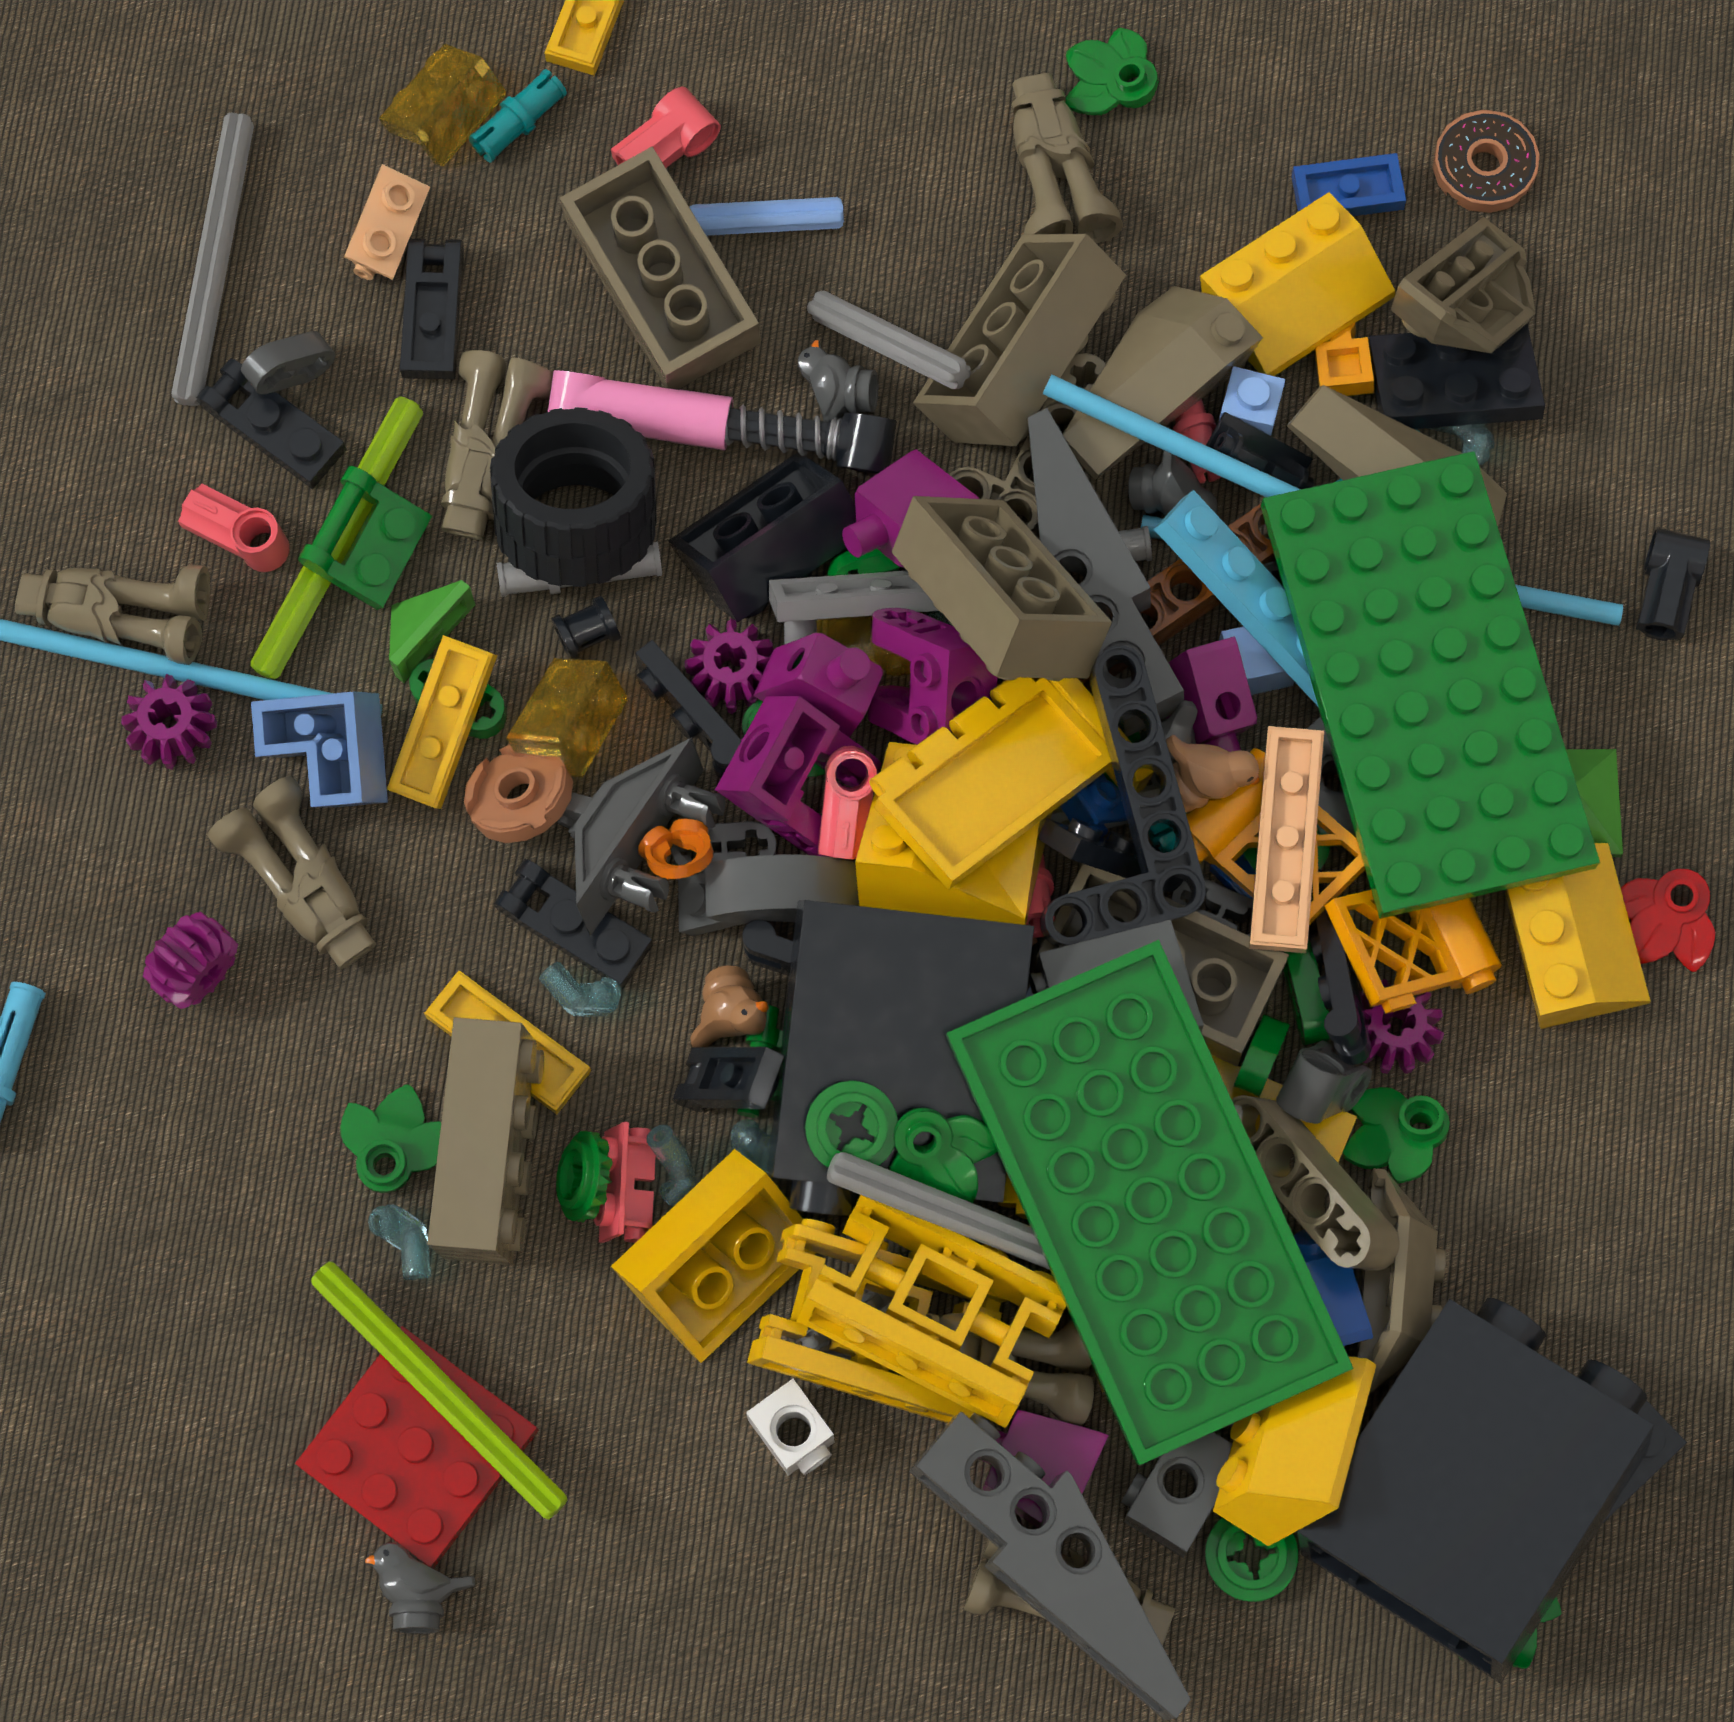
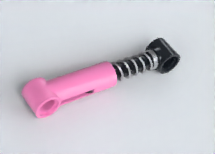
M559 370L553 371L548 412H550L549 410L559 408L575 409V407L610 413L613 417L630 423L632 428L640 432L644 438L726 450L727 445H730L733 441H739L746 448L751 446L752 443L760 444L764 451L774 446L779 447L782 453H786L789 449L798 450L801 456H804L807 452H815L820 459L827 457L829 460L831 458L834 461L836 460V467L875 474L880 473L891 465L897 421L893 419L857 413H844L842 419L837 420V418L826 422L820 421L818 415L814 419L802 418L800 413H797L795 417L785 416L781 410L777 414L765 413L762 407L758 411L746 410L744 404L740 406V409L733 408V397L607 380L599 376Z

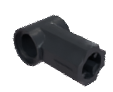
M1656 527L1646 557L1644 574L1648 575L1636 625V629L1643 632L1646 637L1661 641L1681 640L1683 638L1692 607L1694 590L1701 582L1707 563L1710 540Z

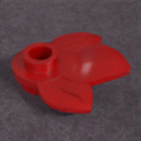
M1679 868L1667 872L1659 880L1637 878L1621 887L1627 915L1632 920L1630 926L1641 964L1654 962L1667 956L1672 951L1682 965L1691 972H1696L1705 964L1714 945L1715 929L1705 913L1710 903L1709 886L1700 874L1690 869ZM1677 886L1690 888L1693 893L1691 903L1686 906L1674 904L1671 900L1672 890Z

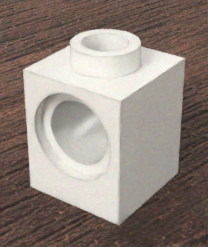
M791 1379L746 1412L748 1421L788 1476L797 1469H800L802 1474L806 1475L823 1464L832 1455L827 1448L835 1443L834 1434L794 1379ZM791 1418L802 1419L811 1429L808 1439L798 1446H788L782 1443L777 1436L781 1424Z

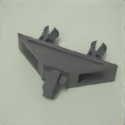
M692 737L604 782L592 797L572 792L570 803L562 817L557 821L559 825L568 828L570 836L575 839L576 905L590 937L618 898L643 907L653 913L659 911L654 897L667 899L669 884L665 878L636 870L644 859L638 853V846L647 832L656 826L666 827L675 814L687 819L698 820L708 828L716 827L712 814L723 816L726 805L725 797L719 793H712L694 786L704 769Z

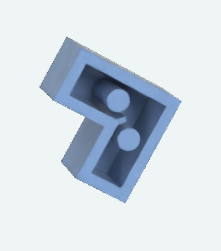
M343 692L251 702L255 757L284 758L307 755L311 807H346L388 803L379 693Z

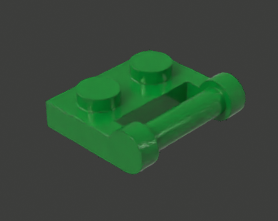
M348 466L340 481L343 485L340 494L312 545L306 544L298 561L309 570L378 610L384 607L432 515L378 483L368 472L355 466ZM361 498L373 504L344 560L342 563L334 560L331 554Z

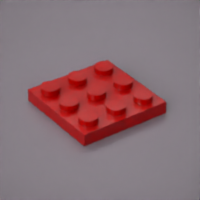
M400 1327L522 1451L525 1450L539 1431L535 1425L405 1327ZM379 1354L295 1462L300 1469L433 1569L503 1479L502 1475L381 1354Z

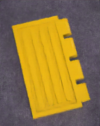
M1018 677L1015 680H1005L990 691L992 701L983 696L950 720L949 727L952 733L947 728L941 727L909 750L907 756L911 764L906 759L900 757L869 780L872 790L878 796L874 808L948 890L1112 767L1106 743L1045 678H1040L1036 682L1032 678Z

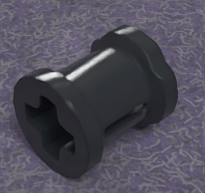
M602 596L594 598L593 605L565 618L559 614L551 618L559 640L571 662L579 659V652L607 639L613 642L621 639L618 627Z

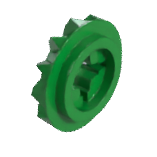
M860 1081L840 1082L828 1086L811 1103L805 1123L807 1142L814 1156L826 1167L830 1166L834 1155L840 1152H846L879 1166L889 1157L895 1147L893 1133L898 1117L889 1098L878 1088ZM862 1104H865L861 1125L867 1129L868 1134L874 1136L873 1141L871 1142L866 1138L861 1140L858 1137H852L848 1144L844 1143L841 1150H838L837 1147L841 1142L839 1138L842 1130L839 1126L835 1125L836 1121L829 1118L830 1114L833 1113L837 1116L843 1115L850 1118L855 1111H859Z
M580 1131L564 1149L558 1164L556 1175L557 1197L564 1215L571 1221L585 1222L587 1219H595L599 1213L600 1205L605 1204L607 1201L606 1190L608 1184L612 1183L609 1178V1170L613 1161L608 1157L610 1149L608 1141L601 1139L598 1132Z
M1221 1518L1212 1528L1205 1548V1565L1215 1586L1235 1600L1262 1602L1281 1593L1291 1582L1298 1564V1548L1293 1533L1270 1546L1265 1545L1248 1534L1249 1540H1253L1255 1548H1265L1266 1551L1275 1549L1276 1552L1269 1554L1267 1558L1259 1561V1571L1256 1573L1258 1580H1254L1253 1573L1249 1572L1246 1563H1237L1236 1560L1227 1561V1558L1233 1557L1235 1553L1242 1551L1245 1533L1231 1522Z

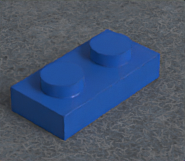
M1397 153L1294 166L1291 177L1298 212L1328 192L1352 216L1404 210L1406 196Z

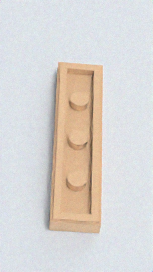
M1268 726L1250 949L1306 953L1324 741V731Z

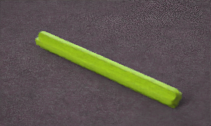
M402 396L394 400L358 465V468L368 472L383 486L423 416V411L416 402ZM361 498L331 554L334 560L342 563L373 506V504ZM305 566L302 567L251 660V667L258 674L272 680L280 677L331 582Z
M334 1262L326 1263L314 1274L311 1283L320 1294L543 1518H552L564 1507L567 1502L565 1493Z

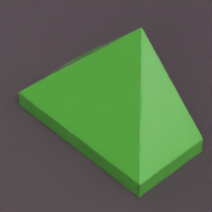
M463 580L392 605L389 660L395 676L401 682L405 683L411 676L412 670L419 663L425 661L440 645L443 635L448 636L476 605L470 586Z
M1567 749L1566 752L1594 843H1608L1612 857H1621L1623 855L1616 749Z

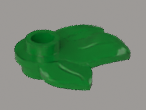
M1118 28L1111 35L1108 44L1099 40H1085L1070 47L1066 51V60L1074 75L1080 80L1066 96L1065 103L1071 111L1086 115H1103L1119 104L1127 108H1139L1149 103L1157 90L1159 77L1155 66L1147 60L1148 47L1144 39L1132 30ZM1138 77L1136 80L1132 82H1126L1131 78Z
M405 1084L396 1089L379 1104L375 1112L360 1104L348 1103L341 1120V1137L345 1146L357 1157V1173L367 1188L378 1193H391L402 1188L408 1182L412 1173L430 1170L437 1165L441 1122L425 1123L423 1107L413 1087ZM384 1157H390L396 1162L394 1170L387 1175L378 1174L375 1170L377 1162Z
M1377 1087L1366 1089L1363 1096L1351 1109L1363 1126L1347 1142L1343 1150V1157L1353 1165L1364 1169H1379L1388 1166L1393 1180L1398 1184L1415 1180L1430 1168L1433 1160V1149L1442 1144L1447 1138L1450 1125L1449 1116L1438 1101L1428 1096L1420 1095L1407 1099L1393 1088ZM1415 1123H1425L1430 1128L1416 1129L1412 1125Z
M916 1108L904 1114L895 1126L893 1139L895 1137L894 1144L898 1153L892 1161L889 1170L973 1203L978 1192V1174L974 1163L997 1153L987 1126L979 1119L970 1115L946 1119L936 1110ZM921 1132H930L934 1135L932 1141L926 1145L918 1146L913 1143L914 1138Z

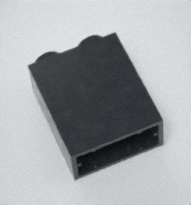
M810 900L798 901L780 1053L784 1055L778 1071L779 1084L776 1089L767 1171L774 1178L792 1179L789 1208L814 1213L850 1216L860 1197V1194L832 1184L827 1180L828 1167L823 1165L814 1156L807 1142L805 1123L810 1105L828 1086L850 1080L868 1083L881 1090L889 1098L895 1108L898 1121L904 1114L913 1109L930 1108L941 1113L946 1119L970 1115L984 1123L946 1038V1033L1026 998L1034 926ZM862 1104L859 1111H855L850 1118L843 1115L830 1114L829 1118L836 1121L835 1125L839 1126L842 1130L839 1138L841 1142L837 1147L838 1150H841L844 1143L848 1144L852 1137H858L861 1140L866 1138L871 1142L873 1141L874 1136L868 1134L867 1129L861 1125L865 1104ZM921 1132L914 1138L913 1143L918 1146L926 1145L932 1141L934 1135L930 1132ZM896 1147L879 1166L889 1170L892 1161L898 1153ZM997 1152L986 1159L974 1163L978 1174L976 1200L1003 1202L1007 1172Z
M1487 1298L1478 1313L1474 1314L1449 1299L1357 1439L1339 1508L1303 1527L1297 1533L1302 1556L1501 1684L1649 1451L1654 1424L1638 1415L1648 1399L1646 1393L1619 1371L1602 1362L1588 1359L1576 1377L1537 1353V1350L1546 1338V1333L1537 1323L1521 1311L1498 1299Z

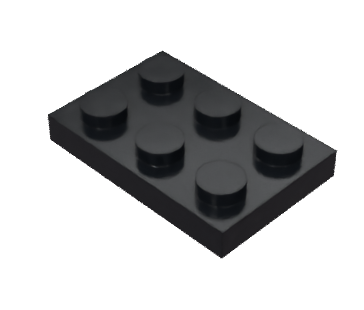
M1528 324L1523 326L1493 353L1432 344L1426 338L1418 337L1413 333L1369 336L1368 342L1378 410L1380 413L1412 429L1543 419L1545 402Z

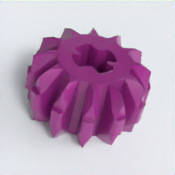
M731 618L726 624L727 632L720 633L714 625L709 624L705 629L708 641L701 639L692 640L690 648L695 656L685 660L686 673L694 676L690 683L700 694L706 692L705 700L712 708L724 699L727 712L733 714L737 709V700L743 699L748 707L757 701V698L753 695L770 659L769 656L773 651V643L769 638L757 640L758 628L754 624L746 627L742 633H738L737 623ZM730 660L734 666H741V669L733 673L728 666L723 667L722 664Z
M166 674L162 681V688L158 689L155 688L151 681L144 680L143 689L147 695L144 698L128 695L127 703L134 712L122 716L121 719L124 729L131 732L126 738L127 744L133 751L142 750L141 758L149 765H152L161 757L165 768L173 770L176 765L177 756L183 755L189 764H194L196 756L192 749L195 746L211 749L212 741L205 732L217 728V719L214 714L208 712L213 705L208 694H197L198 688L195 682L189 679L177 687L174 677ZM172 716L177 723L167 729L162 721L166 717Z
M201 911L191 916L185 915L179 919L174 927H167L165 935L160 940L155 941L154 950L146 956V966L144 967L142 977L167 1003L174 1004L179 1009L189 1007L191 1004H199L205 995L214 993L215 987L220 981L226 979L225 974L227 970L235 964L238 943L230 936V932L225 927Z
M1381 980L1384 988L1391 986L1388 980ZM1364 991L1361 992L1371 1041V1053L1363 1063L1366 1064L1372 1061L1377 1055L1383 1058L1380 1064L1381 1073L1388 1074L1394 1064V1060H1397L1401 1070L1408 1074L1415 1068L1414 1057L1424 1063H1428L1433 1058L1434 1053L1430 1045L1440 1044L1444 1032L1432 1026L1442 1019V1010L1438 1008L1424 1009L1431 998L1430 992L1418 994L1415 998L1416 1004L1410 1008L1385 1014L1382 1005L1371 1007ZM1391 1017H1396L1403 1021L1401 1029L1404 1030L1400 1036H1395L1388 1032L1391 1027L1388 1024Z

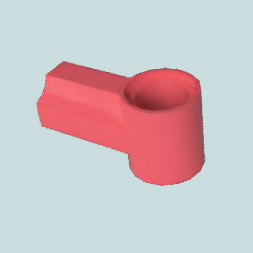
M681 86L670 91L659 101L652 112L651 119L611 148L612 158L619 165L653 146L665 168H667L682 155L693 157L706 150L717 138L721 125L686 87Z
M201 484L195 490L191 489L182 504V512L178 522L183 529L243 558L246 564L253 570L270 572L281 567L287 560L290 552L289 541L275 517L267 510L258 507L250 508L204 484ZM261 533L271 534L265 544L259 547H250V543L255 536Z
M843 746L829 756L825 766L826 780L818 854L853 860L857 857L873 800L874 791L870 786L869 780L877 775V769L870 755L862 748ZM853 758L860 760L866 765V776L861 784L855 787H845L836 781L835 772L841 762Z

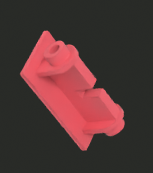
M622 1122L605 1131L604 1136L601 1138L608 1141L610 1148L608 1157L612 1159L613 1164L609 1170V1178L612 1183L607 1186V1201L605 1204L600 1205L599 1213L594 1219L595 1225L599 1226L600 1243H605L623 1234L625 1242L636 1243L653 1226L654 1191L634 1189L635 1181L652 1182L655 1180L657 1141L651 1139V1129L639 1127L629 1129V1122Z

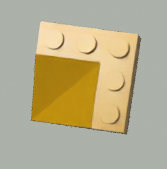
M889 742L881 771L900 757L906 759L911 764L907 752L916 745ZM874 793L855 861L859 906L1026 925L1045 843L1037 838L1046 819H1051L1052 813L948 890L874 808L878 798Z

